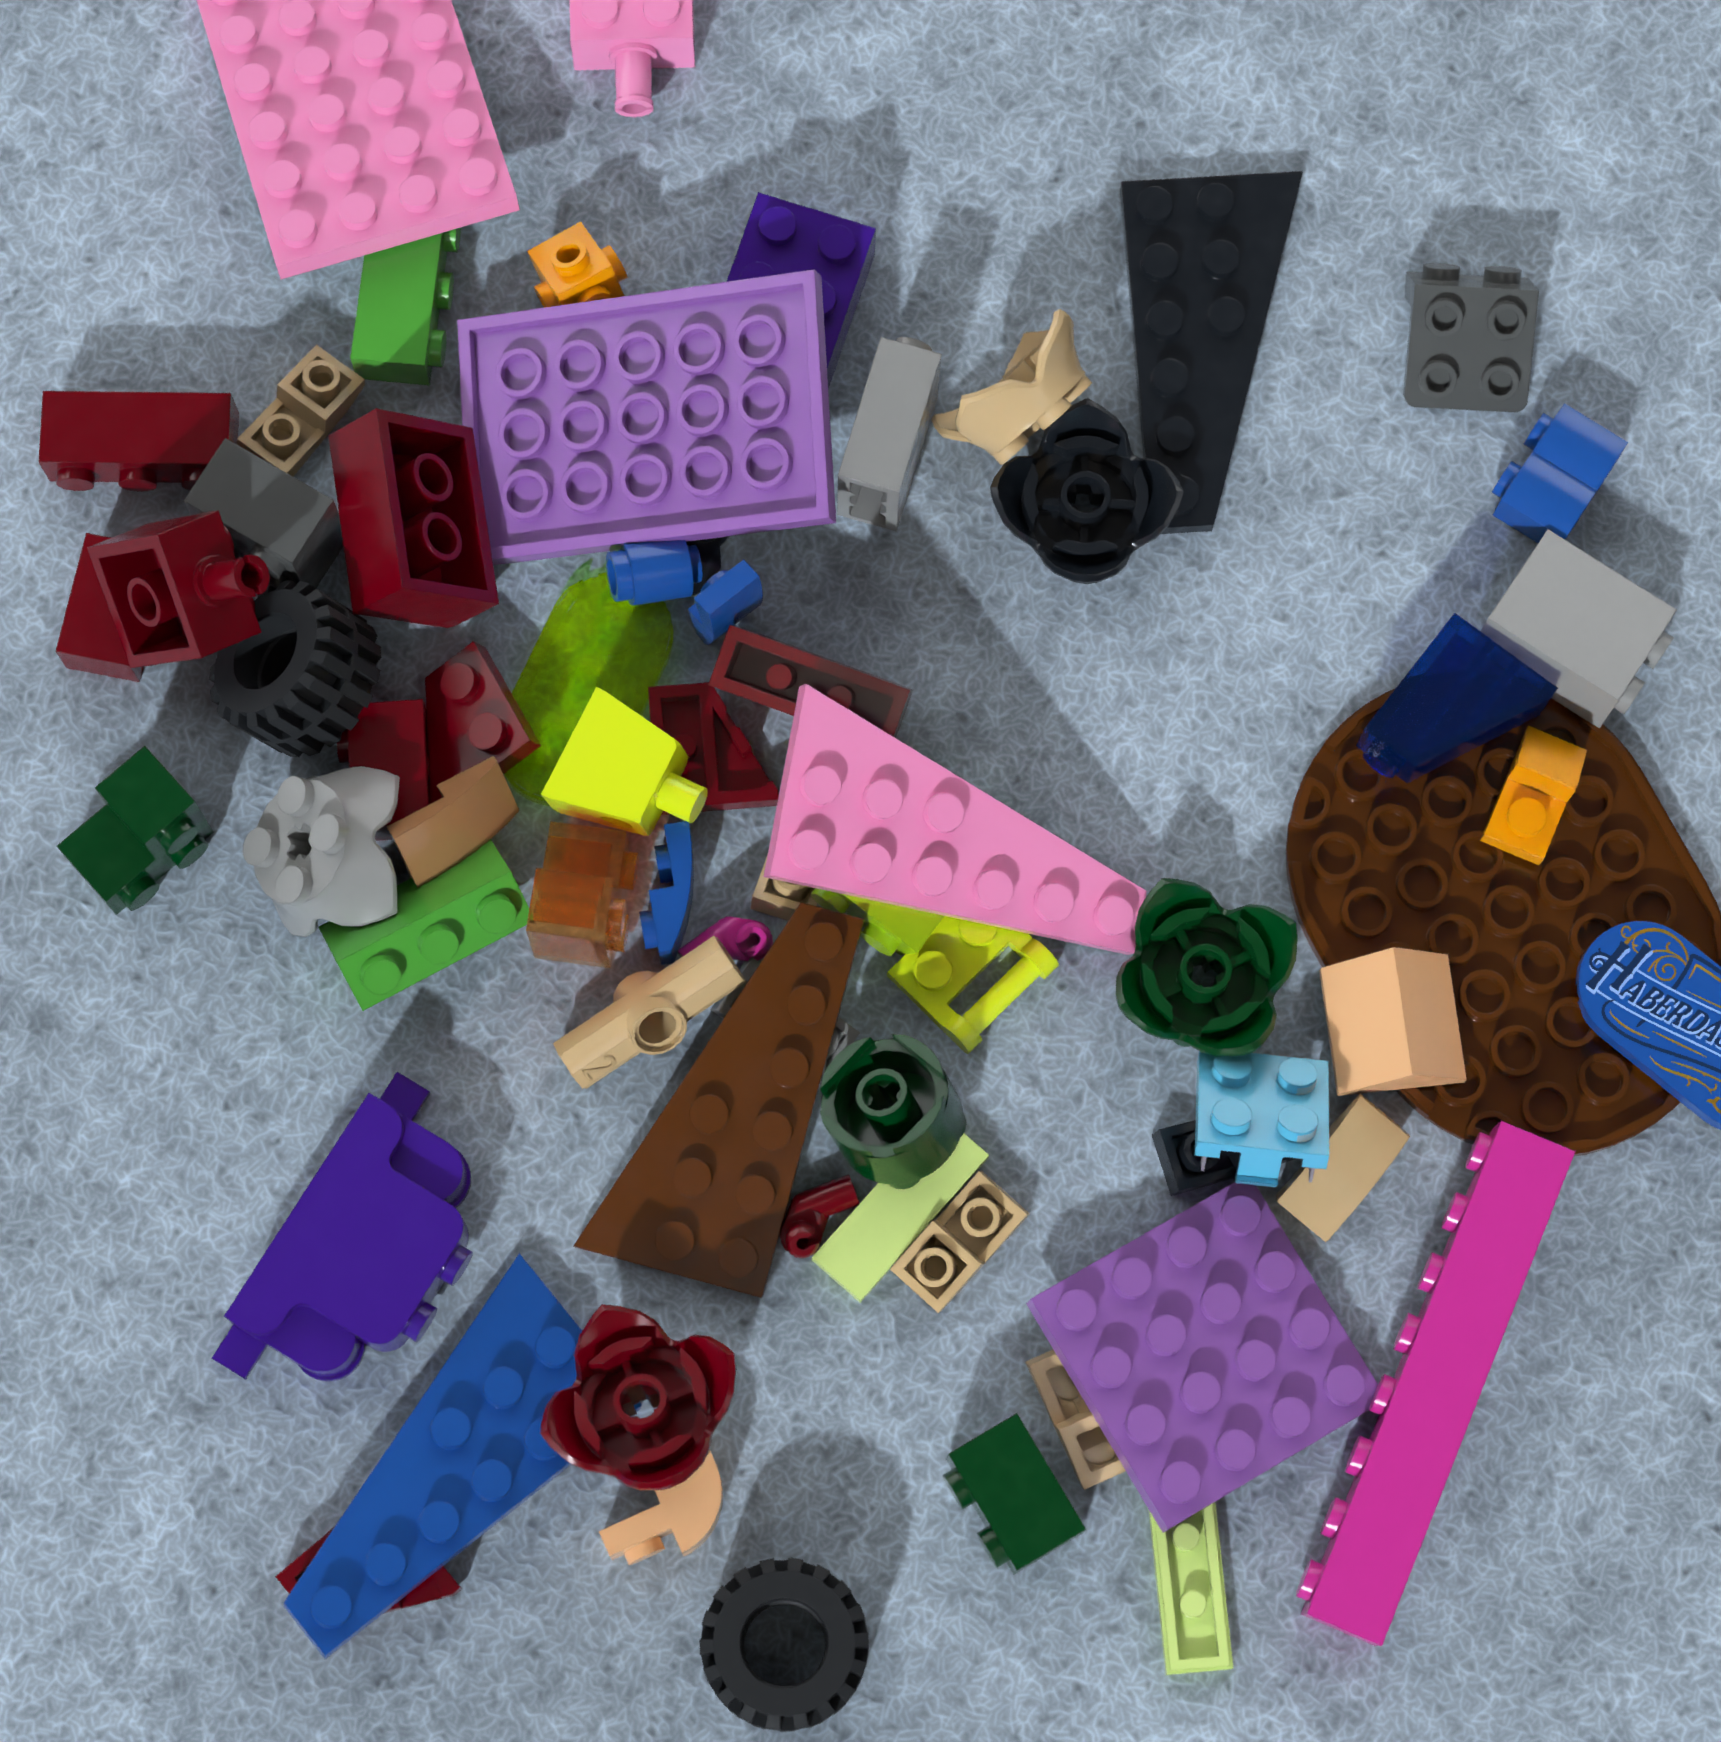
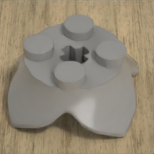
M363 766L344 768L323 776L313 775L306 779L291 776L283 781L277 795L267 804L257 827L250 831L245 838L243 856L248 864L254 866L255 876L264 893L272 898L282 923L291 934L302 937L311 935L318 929V919H325L341 926H365L397 914L396 874L390 857L376 843L375 834L376 831L391 821L396 811L399 776L384 770Z

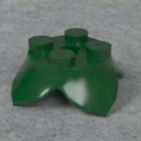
M1161 878L1151 889L1139 908L1134 927L1135 952L1131 958L1122 963L1116 976V1001L1118 1008L1127 1019L1145 1033L1160 1039L1173 1040L1180 1046H1191L1202 1053L1213 1056H1242L1255 1052L1264 1044L1274 1030L1277 1013L1273 1000L1276 992L1289 978L1296 962L1298 941L1296 922L1268 906L1248 904L1233 910L1224 909L1209 890L1195 882ZM1201 965L1204 973L1211 969L1217 973L1212 987H1202L1201 984L1197 985L1191 980L1194 966Z

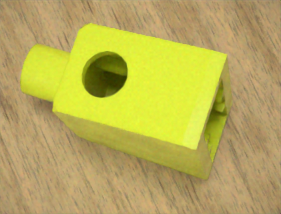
M596 687L541 795L554 811L561 814L649 836L653 832L663 811L693 823L702 811L708 789L681 777L689 757L677 740L605 690Z

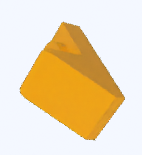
M1528 726L1480 841L1540 865L1545 858L1564 808L1576 791L1587 750Z

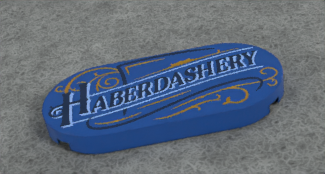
M1633 921L1608 929L1587 948L1577 967L1578 1004L1584 1020L1599 1037L1709 1125L1721 1130V967L1682 935L1664 925L1647 921Z

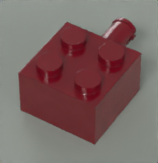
M219 510L147 523L87 547L130 668L203 658L261 633L255 615L253 597L256 596L255 593L259 595L267 589L270 579L268 567L260 557L252 554L235 558L233 539L229 530L223 524Z

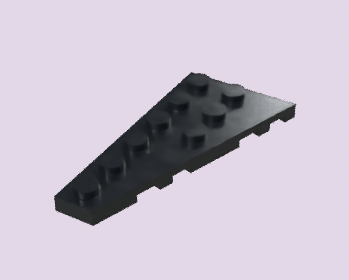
M1303 171L1121 181L1120 199L1143 458L1156 459L1169 467L1184 490L1177 512L1169 526L1161 534L1207 532L1213 529Z

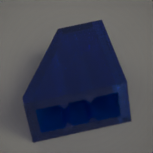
M1454 613L1365 727L1356 746L1364 751V760L1375 771L1388 778H1394L1396 775L1406 783H1409L1539 716L1550 702L1558 687Z

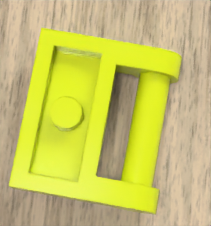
M944 916L918 953L905 954L887 972V977L963 1052L969 1054L983 1041L980 1034L1039 976L1046 979L1059 966V963L1041 942L1032 938L1028 933ZM1009 946L1021 959L962 1016L957 1014L949 1004Z

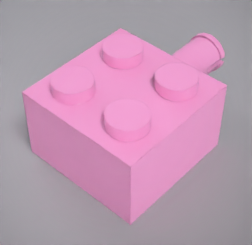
M570 0V42L574 70L615 69L616 113L626 117L649 115L653 112L652 69L695 68L694 0Z

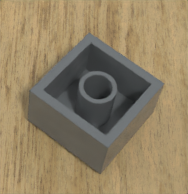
M226 438L184 500L191 515L219 510L223 524L232 536L235 558L251 554L260 557L269 570L270 579L268 586L271 585L274 588H277L280 582L289 580L297 584L303 581L317 588L344 547L340 517L333 499Z

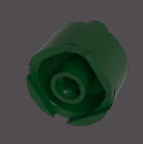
M892 1034L893 1038L875 1041L870 1036L857 1040L844 1048L825 1070L820 1086V1091L822 1092L820 1110L822 1122L846 1161L857 1173L874 1182L889 1184L895 1189L911 1188L920 1179L940 1168L952 1155L966 1129L965 1115L956 1090L937 1056L928 1046L907 1035Z

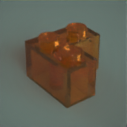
M550 821L543 869L536 868L526 927L534 958L611 968L613 951L625 952L630 915L626 914L627 900L621 899L622 890L634 891L639 863V853L629 851L627 831Z

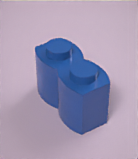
M1565 403L1554 419L1543 413L1523 444L1533 450L1522 467L1511 461L1492 491L1494 495L1501 498L1493 516L1536 543L1540 542L1547 530L1566 540L1618 461L1628 442Z

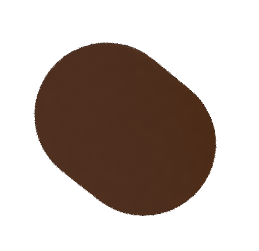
M1455 673L1421 679L1382 694L1348 717L1326 740L1301 781L1293 802L1287 829L1286 872L1290 896L1298 922L1321 967L1393 947L1448 954L1467 1080L1464 1083L1399 1089L1395 1091L1413 1109L1438 1128L1472 1145L1479 1132L1490 1135L1492 1128L1503 1121L1575 1151L1574 1156H1581L1611 1148L1637 1136L1656 1124L1672 1111L1680 1101L1605 1042L1589 1027L1582 1016L1578 1004L1577 967L1583 954L1597 937L1614 926L1633 921L1654 922L1669 927L1682 935L1721 967V913L1706 880L1631 753L1604 724L1599 729L1525 681L1508 676L1503 679L1485 676H1465V673ZM1528 726L1587 750L1576 791L1564 808L1545 858L1540 865L1480 841Z

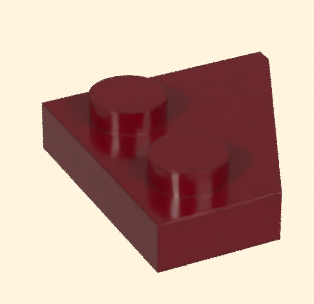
M474 641L425 678L431 803L442 798L436 785L494 756L502 773L505 774L541 747L531 726L484 646Z
M709 682L648 687L650 722L677 740L689 757L681 777L708 789L707 798L701 812L777 806L779 797L777 787L767 777L752 753V747L740 728L734 724L727 712L726 705L716 689L708 685ZM663 811L661 815H668L669 813Z

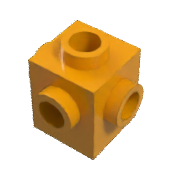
M581 221L527 251L541 283L534 286V290L543 308L624 296L619 282L626 279L627 274L617 254L610 245L600 249Z

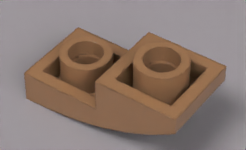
M494 756L436 785L442 796L441 799L387 826L396 848L417 887L438 877L473 854L502 830L520 811Z

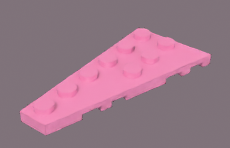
M807 684L799 686L764 877L1126 955L1134 954L1136 947L1134 927L1139 908L1146 899V890Z

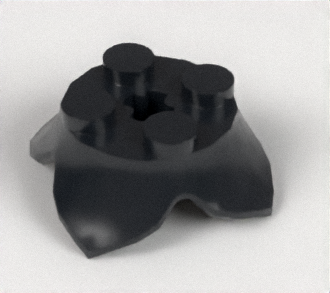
M1089 398L1073 404L1063 415L1045 429L1039 449L1035 454L1031 456H1016L1004 463L990 486L993 504L1003 524L1013 535L1032 547L1041 558L1043 564L1054 574L1082 584L1101 582L1117 575L1125 568L1134 551L1156 539L1169 526L1180 506L1184 493L1179 480L1169 467L1156 459L1136 457L1131 451L1127 431L1118 418ZM1077 494L1089 495L1090 504L1100 507L1093 508L1092 512L1083 513L1078 511L1077 507L1071 506L1070 503L1075 504Z

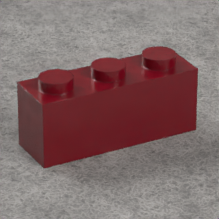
M43 391L39 464L49 481H56L58 487L71 491L90 490L94 488V482H119L121 488L137 492L152 491L157 488V483H181L184 489L191 491L224 439L226 438L237 445L239 411L231 393Z
M729 625L708 684L794 716L799 686L807 684L895 738L913 692L911 688L737 625Z

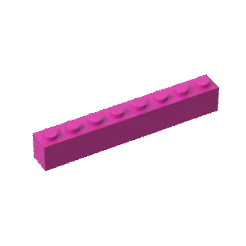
M1503 1121L1492 1128L1490 1135L1479 1132L1465 1165L1466 1169L1475 1172L1466 1196L1455 1192L1442 1222L1441 1228L1451 1232L1442 1256L1433 1252L1430 1254L1418 1283L1417 1289L1427 1292L1418 1317L1407 1313L1395 1340L1393 1349L1403 1353L1394 1378L1383 1374L1371 1401L1369 1411L1379 1414L1370 1438L1359 1435L1347 1461L1345 1472L1354 1476L1345 1501L1335 1497L1324 1519L1320 1534L1330 1538L1321 1563L1312 1559L1309 1560L1299 1582L1296 1597L1306 1600L1301 1615L1371 1645H1383L1575 1151Z

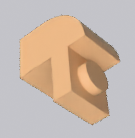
M710 1449L703 1465L686 1481L665 1490H654L660 1504L599 1531L612 1560L623 1555L628 1565L645 1560L665 1549L661 1538L671 1533L674 1534L683 1557L695 1551L708 1539L716 1527L723 1504L722 1482Z

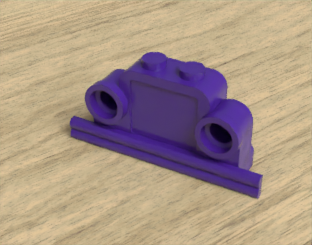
M396 1072L380 1099L371 1093L367 1094L225 1313L224 1317L233 1326L214 1353L213 1360L246 1380L267 1346L296 1363L308 1376L316 1380L331 1382L341 1380L357 1369L365 1353V1344L377 1351L389 1352L403 1346L409 1338L415 1342L422 1338L438 1308L431 1305L433 1299L444 1282L453 1286L460 1279L473 1256V1252L466 1248L469 1241L467 1225L456 1209L465 1200L470 1190L471 1171L463 1155L451 1144L413 1121L430 1095V1091Z

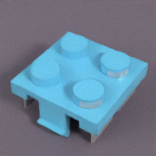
M1199 1051L1196 1082L1195 1156H1201V1171L1205 1169L1206 1158H1220L1222 1150L1240 1153L1235 1183L1277 1187L1281 1163L1284 1157L1302 1159V1167L1309 1168V1182H1312L1315 1168L1327 1169L1329 1160V1061L1258 1053L1242 1056H1213Z

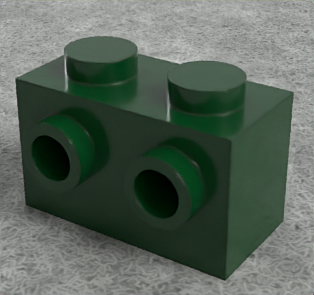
M1017 1413L948 1453L946 1461L952 1470L942 1476L961 1509L963 1510L973 1505L986 1528L977 1532V1536L996 1568L1007 1563L1012 1573L1016 1574L1080 1536L1086 1530Z

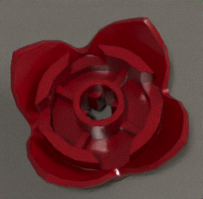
M601 1304L591 1316L578 1338L574 1353L576 1380L572 1386L556 1392L547 1403L541 1421L540 1434L549 1447L569 1464L585 1471L613 1476L626 1486L640 1491L665 1490L675 1487L686 1481L703 1465L709 1453L712 1435L729 1409L734 1397L737 1370L734 1352L710 1336L692 1335L681 1341H675L667 1336L656 1320L641 1311ZM648 1400L652 1408L657 1407L653 1409L654 1412L645 1418L633 1416L637 1414L634 1405L640 1401Z

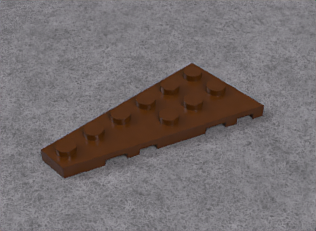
M802 902L799 904L573 1247L752 1296L763 1297L864 925V919Z

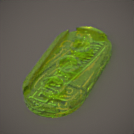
M607 572L598 573V577L589 578L584 582L583 579L568 587L559 597L512 691L513 697L541 744V747L504 774L511 787L517 793L532 802L550 806L543 797L537 795H541L596 687L605 690L639 715H643L649 703L648 687L657 686L674 646L672 619L665 601L631 606L628 600L615 602L610 592Z

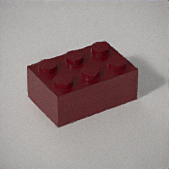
M376 408L328 435L353 614L452 628L499 604L473 428Z

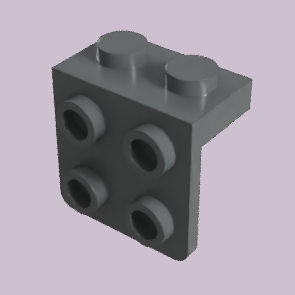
M1426 263L1423 264L1422 272H1406L1405 298L1411 306L1403 396L1410 406L1497 412H1519L1526 407L1539 290L1529 278L1521 277V269L1506 266H1488L1484 269V276L1460 274V267L1457 265Z

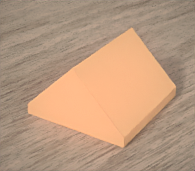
M1393 947L1322 967L1319 970L1337 1096L1464 1083L1467 1080L1448 954Z

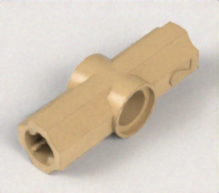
M713 936L659 973L647 970L635 972L625 977L618 984L611 1005L555 1041L553 1045L572 1077L582 1089H587L641 1052L656 1055L675 1048L686 1034L687 1021L746 983V980L726 948L717 937Z

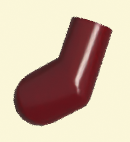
M849 1174L799 1192L793 1197L780 1231L781 1244L789 1254L801 1259L815 1254L819 1249L829 1216L860 1204Z

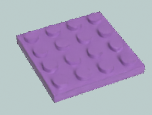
M1232 1183L1032 1297L1026 1303L1163 1533L1369 1411L1371 1401L1378 1386L1375 1378L1256 1185Z

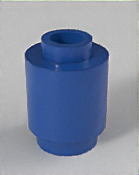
M686 540L625 543L620 550L607 552L606 554L607 578L610 592L615 602L628 600L631 606L691 597L693 594V583L702 582V563L696 545L687 546Z

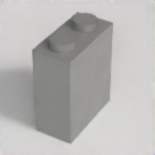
M880 337L838 473L837 515L897 532L938 398L941 353L933 352L929 345L920 340L910 337H899L894 341Z
M1547 530L1487 619L1471 648L1600 729L1613 708L1625 714L1642 689L1645 682L1635 677L1643 663L1654 669L1674 637L1664 632V629L1677 609L1552 531Z

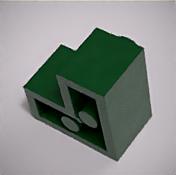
M143 746L95 787L106 805L57 845V848L116 915L125 907L130 911H134L146 904L159 890L160 885L156 881L175 865L179 869H184L198 860L209 846L206 839L214 833L193 798L146 746Z

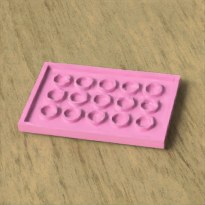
M197 0L281 280L520 210L452 0Z

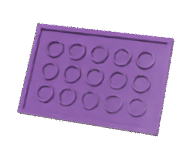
M814 269L457 320L462 426L473 428L493 565L620 550L625 543L686 540L687 542L836 523L822 277Z

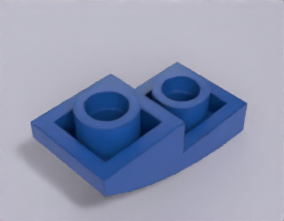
M744 559L729 571L722 570L709 578L702 587L701 592L694 597L695 604L688 608L696 634L705 645H709L728 631L729 625L737 624L759 607L763 601L760 577Z
M687 821L664 824L667 844L654 846L660 884L673 882L674 886L649 890L652 910L639 912L645 950L658 948L661 965L674 963L678 954L677 950L680 949L684 939L691 911L694 861L690 825Z

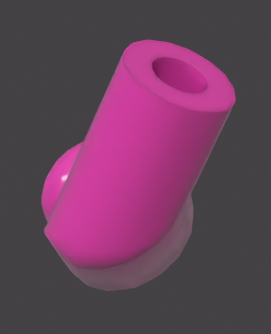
M726 916L677 950L680 957H683L715 936L720 940L733 960L748 961L753 957L758 961L763 959L772 947L773 936L770 929L762 922Z

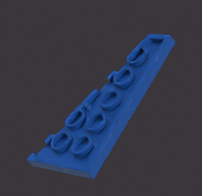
M520 1253L284 1601V1608L324 1659H327L571 1465L549 1447L541 1436L540 1431L547 1403L556 1392L572 1386L576 1380L574 1353L582 1330ZM640 1402L634 1405L636 1412L642 1407Z

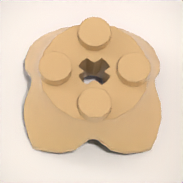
M1058 309L1053 314L1049 330L1024 333L1002 379L988 388L962 395L958 409L935 414L931 419L934 428L944 438L971 443L988 452L1000 465L1006 463L1029 442V437L1040 428L1045 430L1072 406L1071 402L1092 384L1079 363L1074 345L1073 320L1065 311Z

